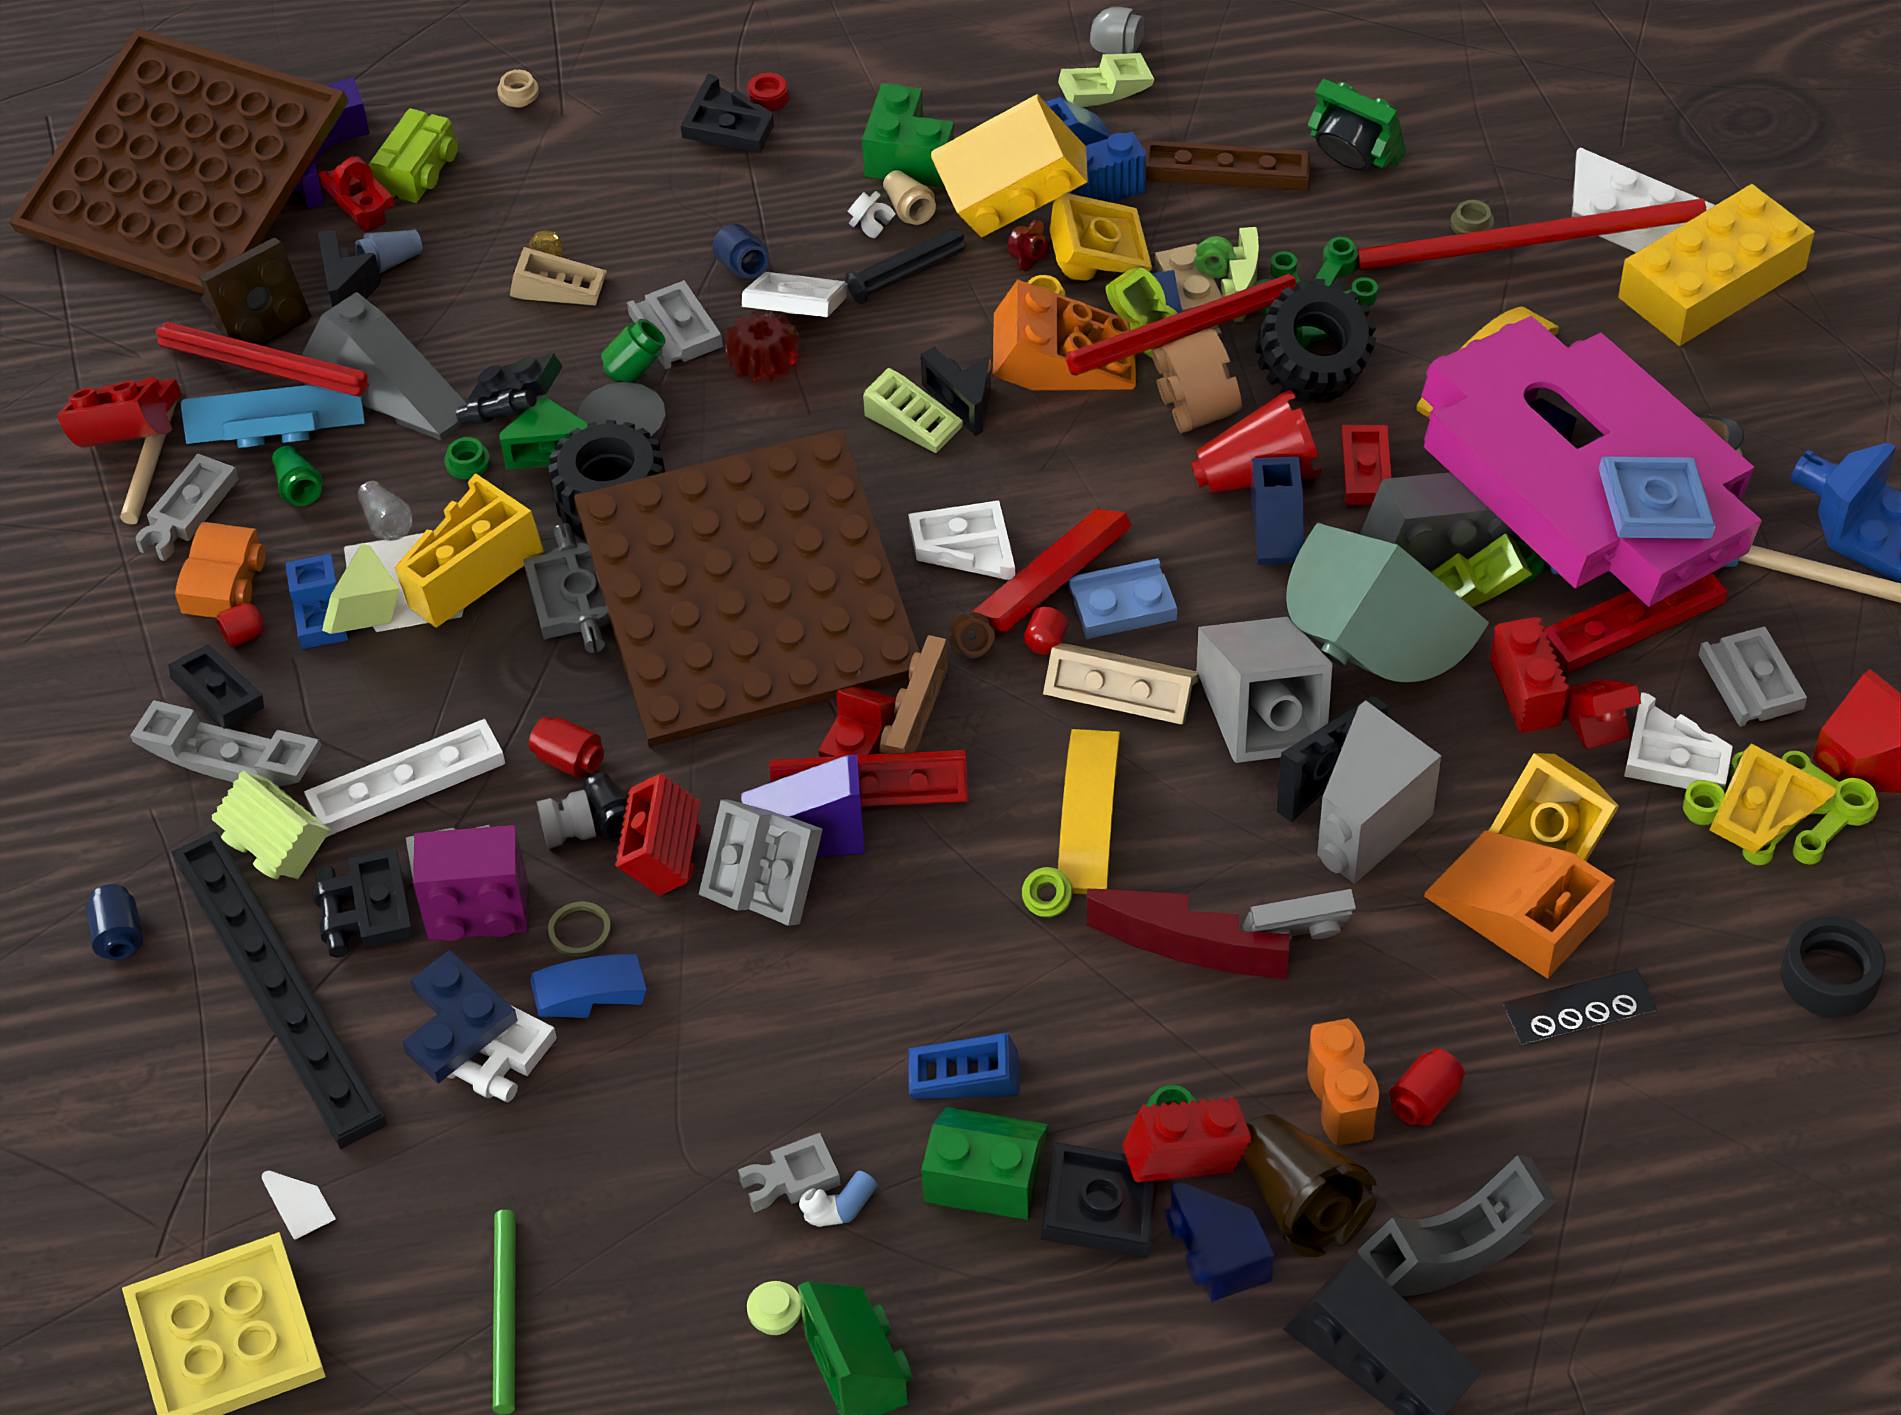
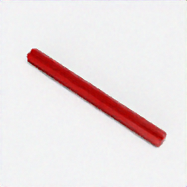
M1287 274L1068 352L1065 356V361L1069 372L1077 376L1269 307L1288 286L1293 290L1296 278L1291 274Z
M165 322L162 327L156 329L155 334L158 335L157 343L164 348L355 397H360L363 392H367L370 386L367 383L368 375L361 370L171 322Z

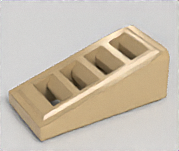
M523 247L513 275L510 296L524 300L596 305L607 270ZM564 280L572 281V284L566 283ZM581 282H590L589 288L580 287Z

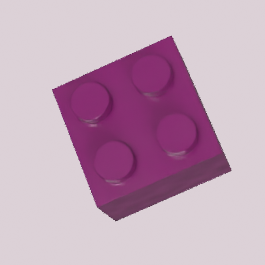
M515 825L414 833L413 885L428 940L454 941L462 937L487 935L504 937L512 933L528 932V879Z

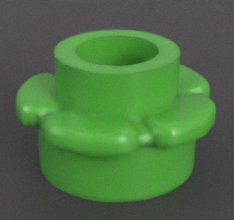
M1213 236L1207 238L1196 247L1195 253L1197 256L1194 258V264L1199 272L1207 273L1213 278H1222L1229 271V260H1237V256L1234 253L1232 244L1227 239ZM1211 257H1218L1219 261L1214 262L1211 260Z

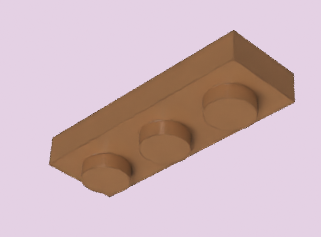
M928 635L922 652H915L913 654L909 667L910 682L907 689L901 688L898 692L894 708L896 718L893 726L886 725L880 741V753L916 752L948 670L946 639Z

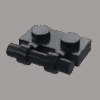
M551 353L536 358L534 356H527L517 363L502 367L500 365L488 367L478 376V383L468 398L470 400L468 404L457 408V420L461 424L472 422L475 425H481L491 422L498 415L503 414L506 417H512L522 414L526 408L536 405L537 396L547 394L561 371L562 364L556 355Z
M396 848L347 858L350 872L347 875L336 877L334 868L330 866H324L316 870L317 883L313 887L315 904L322 911L323 919L319 923L320 936L322 941L327 943L330 956L335 958L345 956L349 952L347 940L351 935L358 933L361 934L364 949L414 938L401 865ZM354 897L356 910L342 912L341 904L344 899Z

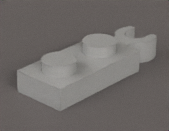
M197 453L147 514L150 525L140 530L136 536L139 552L145 553L151 545L158 543L155 547L160 560L165 561L173 554L175 548L173 542L177 537L189 541L196 533L200 524L205 522L239 480L236 468Z

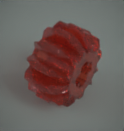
M752 310L750 318L737 317L735 325L727 328L725 337L727 346L725 347L726 359L729 361V366L734 367L738 377L749 375L753 383L760 377H767L772 382L775 374L788 376L790 366L797 364L799 357V334L796 331V327L788 321L787 315L775 317L772 310H769L764 315H758Z

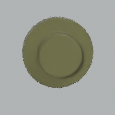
M1467 200L1460 203L1452 213L1450 225L1456 234L1491 230L1494 226V217L1489 206L1484 202Z

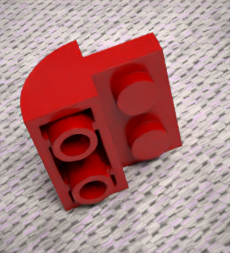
M151 377L137 383L129 380L118 384L106 385L97 390L89 387L71 394L68 403L60 410L57 417L67 437L75 445L83 448L162 435L173 430L166 413L179 399L182 392L176 378L158 381V378Z

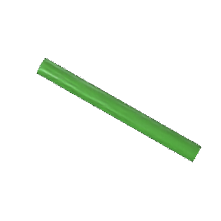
M500 1210L494 1214L493 1412L497 1414H510L515 1410L516 1213L511 1210Z

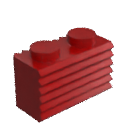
M1537 617L1496 625L1494 627L1495 632L1493 633L1494 639H1492L1493 645H1491L1493 650L1490 651L1492 655L1490 661L1518 731L1521 733L1560 726L1564 719L1569 685L1565 684L1566 678L1562 676L1563 670L1559 669L1560 663L1556 662L1557 656L1553 654L1554 648L1550 647L1551 641L1547 640L1548 634L1544 632L1545 627L1541 625L1542 619Z
M658 774L632 787L628 792L630 796L626 800L628 805L625 807L627 812L623 816L625 820L622 823L624 828L620 832L623 835L619 839L621 844L617 848L620 851L616 855L618 860L614 865L658 896H661L685 885L694 872V864L691 862L694 842L701 831V826L698 823L701 800L694 799L693 794H687V789H680V784H673V779H666V774Z
M1232 1096L1228 1101L1222 1097L1218 1101L1211 1098L1209 1102L1201 1099L1199 1103L1191 1100L1189 1104L1182 1100L1180 1105L1175 1102L1167 1105L1163 1102L1160 1107L1153 1103L1149 1108L1143 1104L1122 1147L1134 1181H1157L1234 1173V1167H1238V1161H1241L1244 1149H1248V1143H1251V1135L1238 1100Z

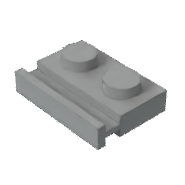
M685 280L645 295V300L637 304L633 300L627 302L628 312L634 323L639 319H646L653 323L664 335L666 343L662 347V354L658 359L665 369L670 368L671 362L678 359L685 362L723 347L720 331Z
M1765 626L1723 637L1720 643L1712 645L1708 642L1701 643L1699 657L1739 727L1745 726L1748 720L1758 718L1759 721H1764L1804 710L1807 696Z
M1347 889L1253 906L1243 923V930L1248 932L1290 934V942L1292 941L1291 936L1307 933L1311 934L1312 939L1335 936L1341 932L1340 927L1346 926L1352 916V911L1356 909L1352 890Z

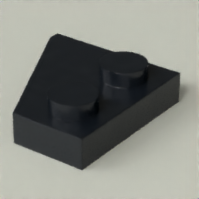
M707 74L681 124L682 138L761 153L774 127L773 113L759 104L750 102L748 97L738 90L732 93L728 92L720 86L718 77Z

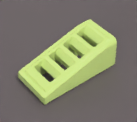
M890 368L886 369L864 392V412L866 417L934 453H937L963 427V420L906 377ZM902 405L906 406L902 411L899 409ZM919 413L922 414L916 422L913 420ZM934 421L939 423L931 433L926 430Z

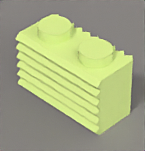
M246 771L239 773V779L233 782V788L228 790V796L222 798L223 804L217 806V812L212 814V820L225 830L221 838L231 847L244 853L249 850L257 858L253 865L265 875L273 879H279L280 875L299 879L330 832V828L317 820L315 816L311 815L309 811L305 810L303 806L299 805L285 791L279 789V786L273 784V781Z

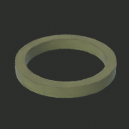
M579 901L569 903L558 909L549 921L548 935L550 942L558 952L569 957L592 955L602 949L610 938L611 924L609 916L603 908L591 902ZM589 911L602 919L604 930L600 938L593 944L582 948H572L562 944L555 936V929L559 921L569 913Z

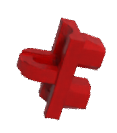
M351 156L341 163L340 166L338 165L335 170L322 171L317 174L319 184L357 222V225L364 232H369L385 224L384 211L395 206L393 196L373 177L371 168L362 158Z

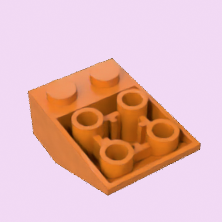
M1017 279L994 312L993 377L1030 390H1133L1136 386L1135 355L1077 376L1069 372L1065 361V356L1068 352L1130 331V322H1127L1119 315Z
M1484 831L1429 887L1424 897L1548 979L1608 915L1615 880L1574 853Z

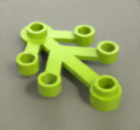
M1744 751L1735 754L1732 758L1729 770L1731 778ZM1789 751L1782 756V760L1800 767L1804 772L1837 789L1835 795L1811 813L1826 814L1824 818L1812 830L1800 832L1794 843L1793 854L1798 861L1809 865L1816 864L1821 861L1826 844L1846 824L1859 826L1873 820L1876 816L1879 802L1874 788L1868 782L1858 778H1848L1839 782L1813 765L1810 758L1803 752ZM1698 780L1691 783L1686 789L1683 801V810L1688 819L1697 825L1711 824L1725 796L1724 790L1718 784L1709 780ZM1797 824L1764 846L1766 849L1764 851H1757L1753 854L1743 849L1745 859L1755 865L1769 863L1773 858L1776 844ZM1802 845H1812L1816 848V850H1808L1804 848Z

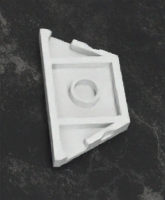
M1579 148L1576 152L1572 217L1700 199L1583 148ZM1705 201L1706 210L1715 206L1714 204ZM1685 223L1600 235V237L1638 252Z

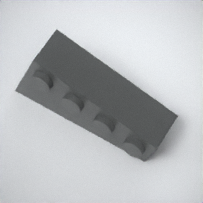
M1451 472L1382 479L1360 535L1399 545L1427 570L1441 566L1457 553L1469 559L1505 533L1514 540H1522Z

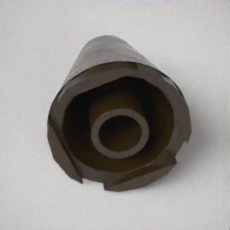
M1268 1114L1256 1117L1247 1123L1251 1135V1143H1248V1149H1244L1242 1157L1286 1243L1302 1257H1319L1326 1254L1321 1247L1335 1240L1340 1246L1349 1242L1366 1225L1375 1209L1377 1198L1371 1193L1372 1185L1377 1186L1375 1178L1361 1165L1277 1115Z

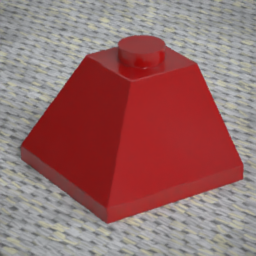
M1871 669L1864 673L1820 730L1812 760L1819 764L1825 773L1836 778L1839 782L1848 778H1858L1868 782L1877 792L1901 793V693Z

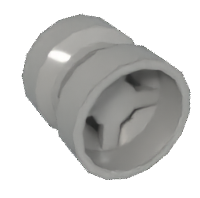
M584 789L569 793L566 799L558 803L552 798L536 801L548 849L562 846L568 837H577L580 840L596 837Z

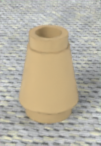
M900 170L892 171L885 177L883 187L898 217L903 222L920 225L927 222L933 216L936 203L934 193L930 188Z

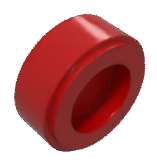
M762 73L753 77L748 82L747 92L749 101L759 104L769 111L782 108L789 100L787 80L779 74Z

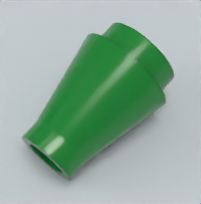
M292 446L278 448L272 456V462L276 470L280 496L283 500L295 506H306L313 503L321 493V474L298 453L296 448Z

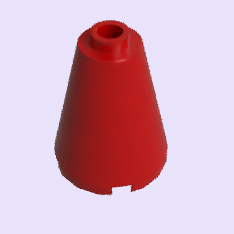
M1291 390L1281 393L1195 450L1198 460L1190 462L1199 488L1208 485L1211 493L1251 488L1252 458L1299 457L1301 481L1315 479L1323 475L1322 467L1313 469L1310 460L1319 456L1301 408L1291 410L1287 402L1296 398Z

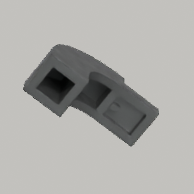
M1517 1155L1479 1192L1461 1205L1442 1214L1424 1219L1392 1217L1357 1251L1362 1260L1400 1296H1412L1437 1291L1479 1274L1516 1251L1534 1236L1529 1226L1546 1212L1557 1199L1532 1158Z

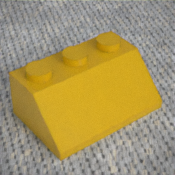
M1038 94L931 152V158L956 212L981 238L1088 182L1086 146Z

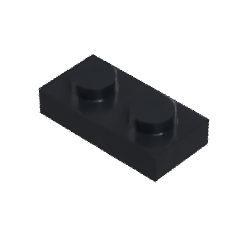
M209 644L168 664L170 679L223 729L264 709L263 694Z

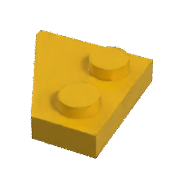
M1751 743L1740 759L1710 827V831L1755 854L1825 804L1835 795L1837 789Z

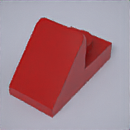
M1598 678L1569 687L1565 714L1586 748H1596L1629 737L1630 731L1625 708L1641 704L1638 686L1636 684Z
M857 686L838 690L836 694L838 716L818 750L819 757L876 754L880 747L881 736L885 726L892 725L896 718L894 714L896 698Z

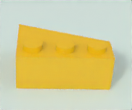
M476 473L468 481L470 489L458 503L451 501L444 509L446 517L434 531L427 529L394 567L408 607L436 628L524 566L523 559L535 557L544 552L531 510Z

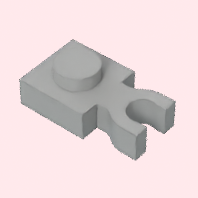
M820 1133L770 1151L772 1164L770 1165L753 1164L738 1169L743 1189L756 1183L764 1185L761 1190L749 1193L750 1204L754 1213L769 1207L778 1196L787 1194L790 1203L794 1204L799 1202L802 1195L812 1188L816 1190L821 1189L825 1192L841 1185L838 1170Z

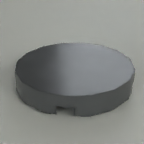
M631 382L607 384L592 391L582 401L577 412V417L587 423L597 422V425L606 424V420H616V423L619 425L625 422L635 424V430L644 428L650 432V438H656L657 441L663 437L667 427L663 400L656 391L643 384Z

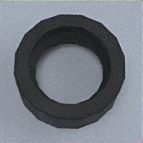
M1821 916L1801 923L1790 935L1780 973L1784 988L1797 1004L1815 1014L1827 1017H1845L1866 1009L1876 997L1883 977L1886 959L1881 943L1869 929L1847 918ZM1823 948L1842 951L1856 960L1863 969V977L1852 984L1835 985L1824 982L1808 971L1802 963L1803 955L1814 949Z

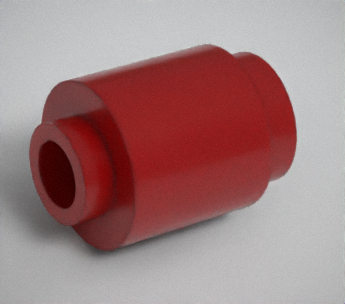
M546 716L541 718L530 735L529 749L536 754L539 761L577 779H582L589 773H594L599 768L604 757L601 737L598 734L561 717L552 719Z
M1435 1048L1430 1053L1421 1054L1389 1090L1394 1113L1407 1124L1430 1125L1461 1090V1081L1465 1077L1462 1065L1453 1055L1442 1049Z

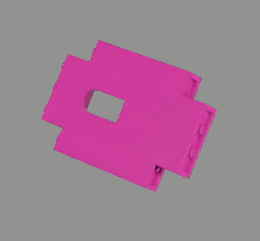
M1531 315L1514 324H1507L1498 332L1481 340H1473L1466 347L1448 356H1440L1429 366L1421 397L1433 409L1429 415L1430 421L1424 438V448L1575 589L1610 571L1650 607L1749 553L1762 520L1740 500L1743 498L1755 467L1603 333L1600 332L1584 341L1578 340L1569 347H1566ZM1539 388L1552 390L1562 396L1602 432L1604 436L1577 449L1529 405L1535 402ZM1602 456L1694 458L1716 526L1712 538H1618L1598 469Z

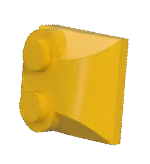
M1070 193L1055 199L1049 231L1057 263L1067 277L1073 280H1090L1098 270L1125 273L1131 268L1139 267L1150 272L1152 265L1137 208Z

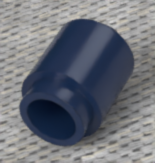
M727 225L714 238L713 253L715 257L737 277L743 279L756 278L767 269L769 254L766 245L743 225Z
M117 884L103 885L95 889L90 894L89 902L85 907L93 951L98 956L110 960L126 959L138 951L143 944V934L135 898L129 894L125 887Z

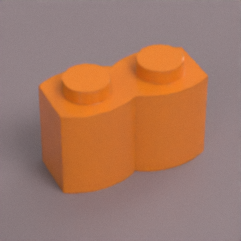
M208 522L200 524L191 545L189 558L181 569L176 585L175 595L182 614L216 618L217 614L240 603H250L252 598L251 581L256 571L260 572L263 569L266 558L265 546L260 544L256 529Z
M1349 1018L1314 1024L1310 1034L1307 1065L1308 1080L1312 1090L1322 1101L1321 1122L1323 1129L1336 1146L1373 1139L1379 1101L1377 1081L1372 1071L1363 1063L1365 1046L1362 1035Z

